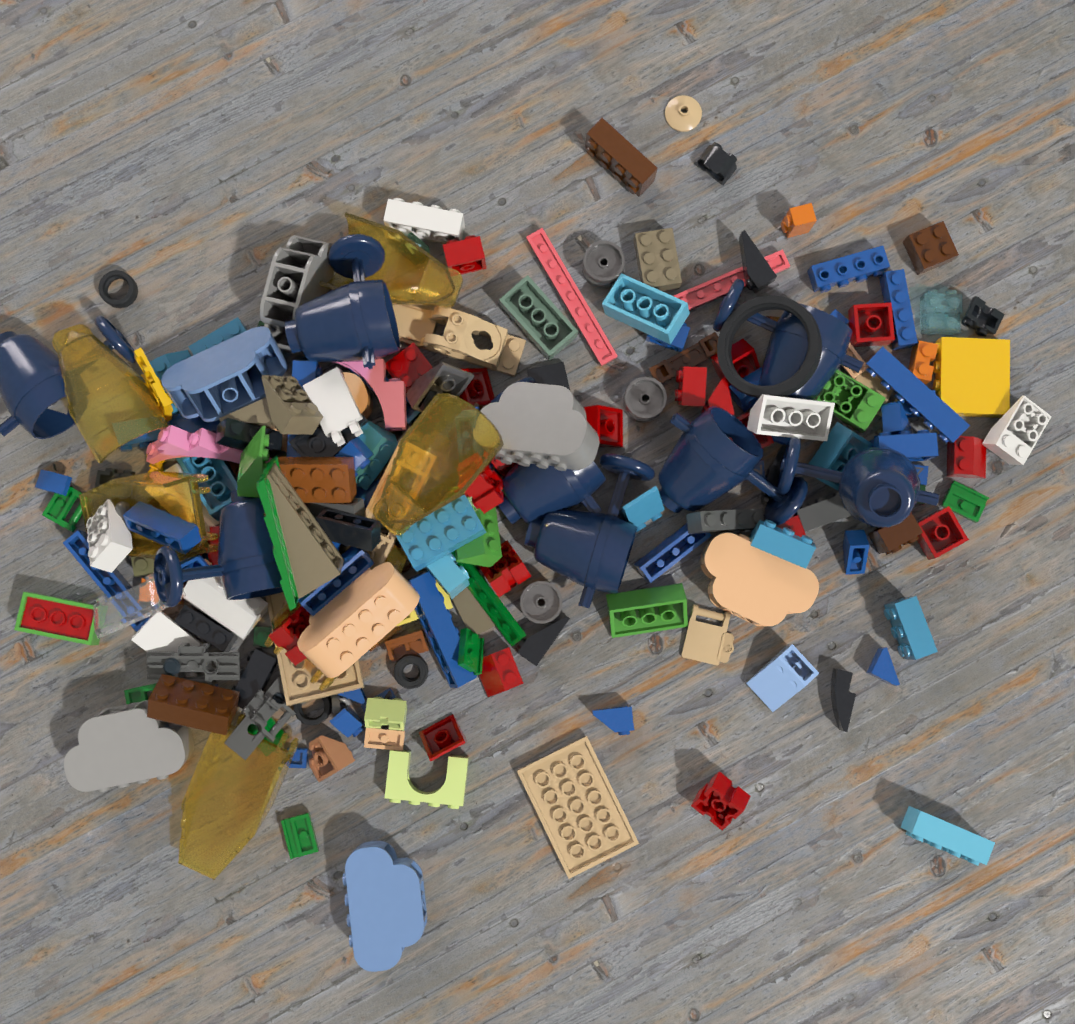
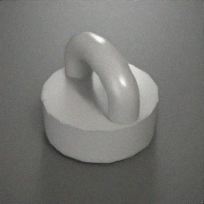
M338 694L332 696V712L334 714H338L341 712L340 710L349 707L350 702L347 698H340Z

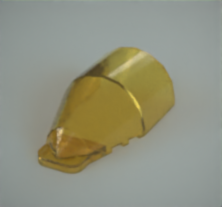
M347 212L345 213L348 222V235L363 234L371 236L379 241L384 248L385 261L381 269L374 275L365 278V281L384 280L392 305H429L445 309L455 305L463 285L462 275L458 271L443 265L401 231ZM335 273L329 282L320 281L319 285L335 290L354 282V279L345 278Z
M74 325L54 334L52 345L58 354L62 378H64L65 394L69 404V413L99 464L103 463L109 454L129 441L146 433L159 429L163 430L170 426L143 377L98 337L93 335L86 325Z
M448 393L435 395L400 440L397 455L392 463L391 473L388 475L381 498L373 508L374 517L391 533L399 536L407 532L417 521L465 494L504 445L502 436L495 425L482 412L465 400Z

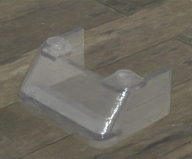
M154 573L144 577L146 581L117 595L111 597L104 595L95 599L97 603L93 605L94 631L98 639L167 608L157 594ZM183 589L182 598L186 596V593H185L184 589Z

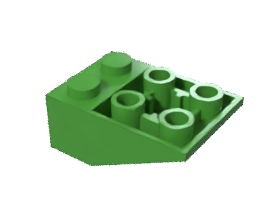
M837 370L816 400L834 402L833 415L859 432L864 433L886 398Z
M266 426L260 428L241 453L237 496L260 498L257 491V481L260 480V475L267 468L265 461H269V449H265V447H269V434H266Z

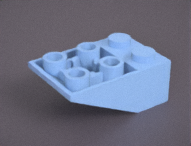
M787 644L746 684L774 712L808 685L819 672L793 644Z

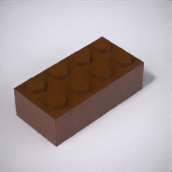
M601 118L586 133V152L591 157H596L604 169H609L618 182L622 181L631 194H636L640 197L655 181L658 168L606 120Z
M161 674L148 699L147 717L227 735L238 709L240 692Z

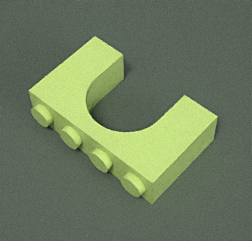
M390 750L385 798L389 799V802L401 803V800H406L412 805H420V802H426L431 807H440V804H445L451 809H459V806L464 805L468 756L449 755L446 780L443 786L436 791L424 792L417 789L409 777L411 751Z

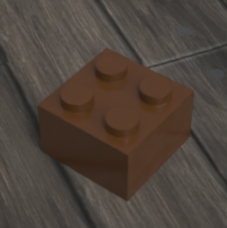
M944 221L912 233L903 241L917 275L952 262L959 255Z
M911 512L910 516L900 524L891 527H879L868 533V536L879 554L886 553L888 555L902 549L901 545L904 546L919 539L918 535L922 534L923 531Z

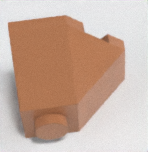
M323 735L309 742V750L312 751L309 766L318 782L323 781L355 761L352 752L345 743Z

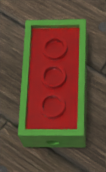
M23 592L14 630L86 645H99L107 607L33 592Z

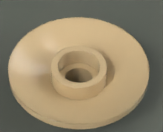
M682 95L673 98L665 109V119L668 125L680 132L693 130L700 123L702 117L699 103L690 96ZM681 109H686L687 113H682Z

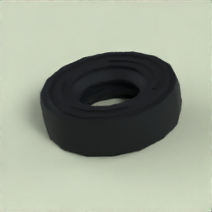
M407 654L398 659L393 673L399 685L407 689H414L424 684L429 670L427 663L422 657L416 654ZM409 664L417 666L419 670L418 675L412 679L407 678L403 672L405 666Z

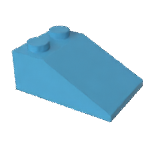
M654 486L621 508L620 516L623 520L637 526L636 532L645 528V523L650 519L654 522L662 517L661 512L665 509L658 488Z

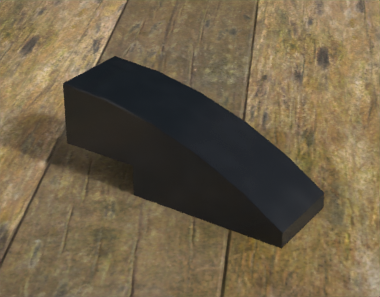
M783 444L776 452L765 475V479L776 487L778 485L781 461L787 447L786 444ZM762 491L761 503L765 504L771 497Z
M833 668L831 679L833 713L839 730L848 732L856 697L855 693L849 692L853 673Z

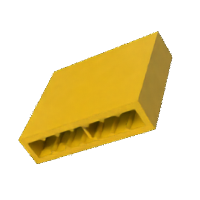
M941 337L934 343L938 344L933 363V372H935L933 390L959 416L1001 418L1010 409V340Z

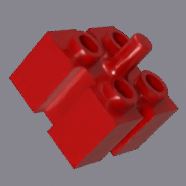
M480 453L460 466L459 487L462 492L458 493V498L463 495L472 497L473 505L477 509L480 508L484 514L504 502L503 492L501 491L503 489V480L494 470L489 468V464Z
M508 540L501 544L502 558L491 567L479 566L498 597L510 591L511 588L516 587L517 583L519 585L531 577L526 566Z
M302 605L291 612L281 622L282 624L277 626L268 635L279 648L282 647L287 650L285 655L295 666L307 658L297 646L300 635L310 625L309 617L311 614Z
M719 771L710 780L709 784L706 783L698 791L691 806L703 816L705 814L710 816V822L723 830L731 823L733 818L736 819L744 812L751 796L739 786L734 788L732 781Z

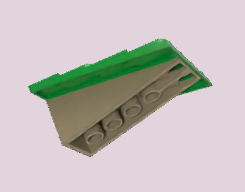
M275 456L267 463V468L260 475V480L257 481V491L266 514L264 520L273 543V555L282 578L280 584L291 611L296 608L300 598L340 575L344 559L280 469L278 457Z

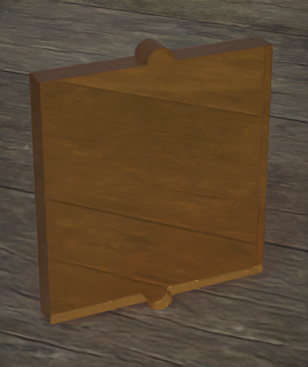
M399 626L393 628L369 651L372 652L378 649L385 641H388L400 632L401 628Z

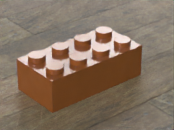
M278 457L282 473L304 503H351L357 496L354 457Z

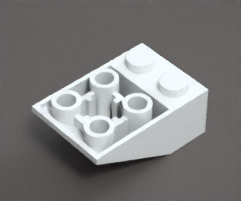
M1022 395L990 429L982 445L1009 465H1024L1052 416Z
M107 499L103 505L99 506L95 515L88 519L86 528H88L87 542L89 544L88 557L90 559V566L112 573L131 552L133 546L130 531L122 518L117 514L111 500Z

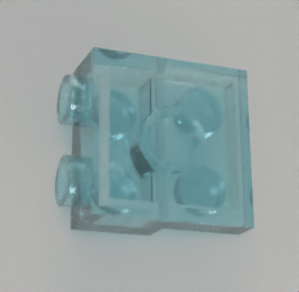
M938 290L926 291L920 297L921 334L958 335L961 333L962 294H957L956 290L945 291V294L938 293Z

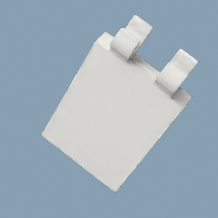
M338 367L303 385L305 392H307L311 401L323 415L320 425L324 434L327 437L331 436L335 444L337 443L338 446L346 443L341 431L347 427L350 428L352 434H355L356 437L363 434L358 423L363 417Z
M160 609L149 618L131 639L146 652H178V648L182 643H190V646H201L203 644ZM186 672V677H197L198 674H196L197 672Z

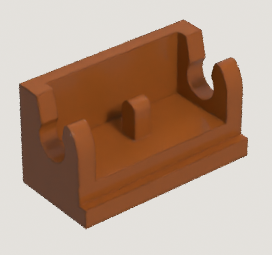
M423 630L384 642L392 662L398 661L399 658L407 654H419L429 651Z

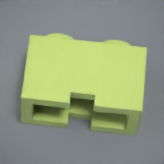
M382 697L367 698L364 716L365 727L381 729V725L389 726L390 730L404 731L407 701L399 698L392 700L383 699Z

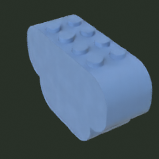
M260 326L247 330L174 364L164 372L161 382L183 418L191 419L200 416L205 422H213L265 398L262 375L283 376L288 369V364L269 328Z
M370 841L360 844L348 857L345 864V873L343 874V885L347 886V894H345V905L349 906L347 925L351 927L352 935H349V945L353 947L355 960L361 968L377 972L394 967L400 960L404 948L415 944L421 938L427 923V908L423 873L418 863L410 858H397L394 848L384 841Z

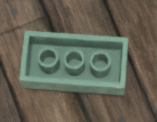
M528 275L499 299L500 307L549 361L578 336V330Z

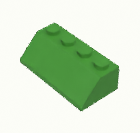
M451 491L449 496L450 502L456 500L458 493L462 491ZM467 497L487 533L455 550L456 562L491 567L502 558L496 507L484 514L480 508L477 509L473 505L472 497Z
M682 583L606 595L612 638L688 627L687 598Z

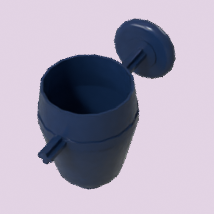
M350 234L339 238L331 246L328 252V261L334 272L342 277L354 279V282L300 305L295 311V320L285 322V332L292 353L303 351L305 357L312 362L363 361L364 368L373 369V366L376 365L375 360L400 351L397 322L384 280L365 281V278L374 275L381 269L385 261V250L380 242L371 236Z
M736 279L733 282L727 296L723 298L720 304L719 312L713 323V329L716 332L721 331L727 318L740 306L738 301L744 288V282L741 279ZM801 304L812 314L819 327L822 339V353L818 367L810 380L799 390L785 397L815 400L839 369L840 365L859 373L864 362L846 354L852 337V329L847 324L824 311ZM786 311L783 312L778 322L759 313L748 318L747 321L772 332L760 375L759 386L776 385L792 377L803 364L808 350L806 329L800 319Z
M97 316L95 318V325L106 338V341L72 367L34 336L28 334L16 335L13 331L1 333L0 395L11 416L0 424V433L5 437L18 425H21L34 438L46 439L59 435L74 426L85 416L93 400L81 375L113 349L128 362H136L134 349L128 343L125 336L104 316ZM68 396L67 414L48 409L49 406L58 400Z
M525 377L514 383H536V380L532 377ZM503 391L500 392L490 403L499 402ZM594 461L584 469H566V471L557 470L554 466L542 469L537 467L536 464H530L529 467L515 463L502 478L504 502L498 506L512 524L521 518L527 524H530V521L543 519L549 512L566 510L580 502L583 503L589 512L600 513L602 511L591 494L606 481V478Z
M712 406L691 423L678 413L672 416L670 423L683 431L658 475L661 486L658 491L662 503L669 510L675 513H680L683 509L689 511L700 510L739 485L745 479L771 497L764 510L765 520H770L778 526L788 521L799 510L808 491V484L805 479L794 476L789 492L781 494L775 485L753 470L763 457V449L754 434L734 415L725 409Z
M793 437L788 441L784 457L781 461L777 490L781 494L789 492L795 473L839 483V494L844 508L855 519L874 527H891L900 524L910 516L917 501L937 506L939 494L920 490L921 481L916 467L904 454L886 447H870L859 451L848 460L843 471L840 472L798 462L801 441L797 437Z
M604 454L599 459L603 468L619 475L607 514L576 510L549 512L543 519L530 521L524 544L534 548V558L537 562L584 586L578 605L588 609L590 608L595 590L617 594L624 576L637 531V526L618 518L630 478L650 481L655 477V471L651 466L639 460L618 454Z
M237 490L230 493L232 503L225 505L220 511L218 565L182 569L178 555L172 547L162 546L159 548L154 559V582L159 599L166 607H176L181 601L183 581L220 577L227 600L251 599L283 593L280 584L282 578L273 555V543L264 520L266 514L260 498L237 496Z

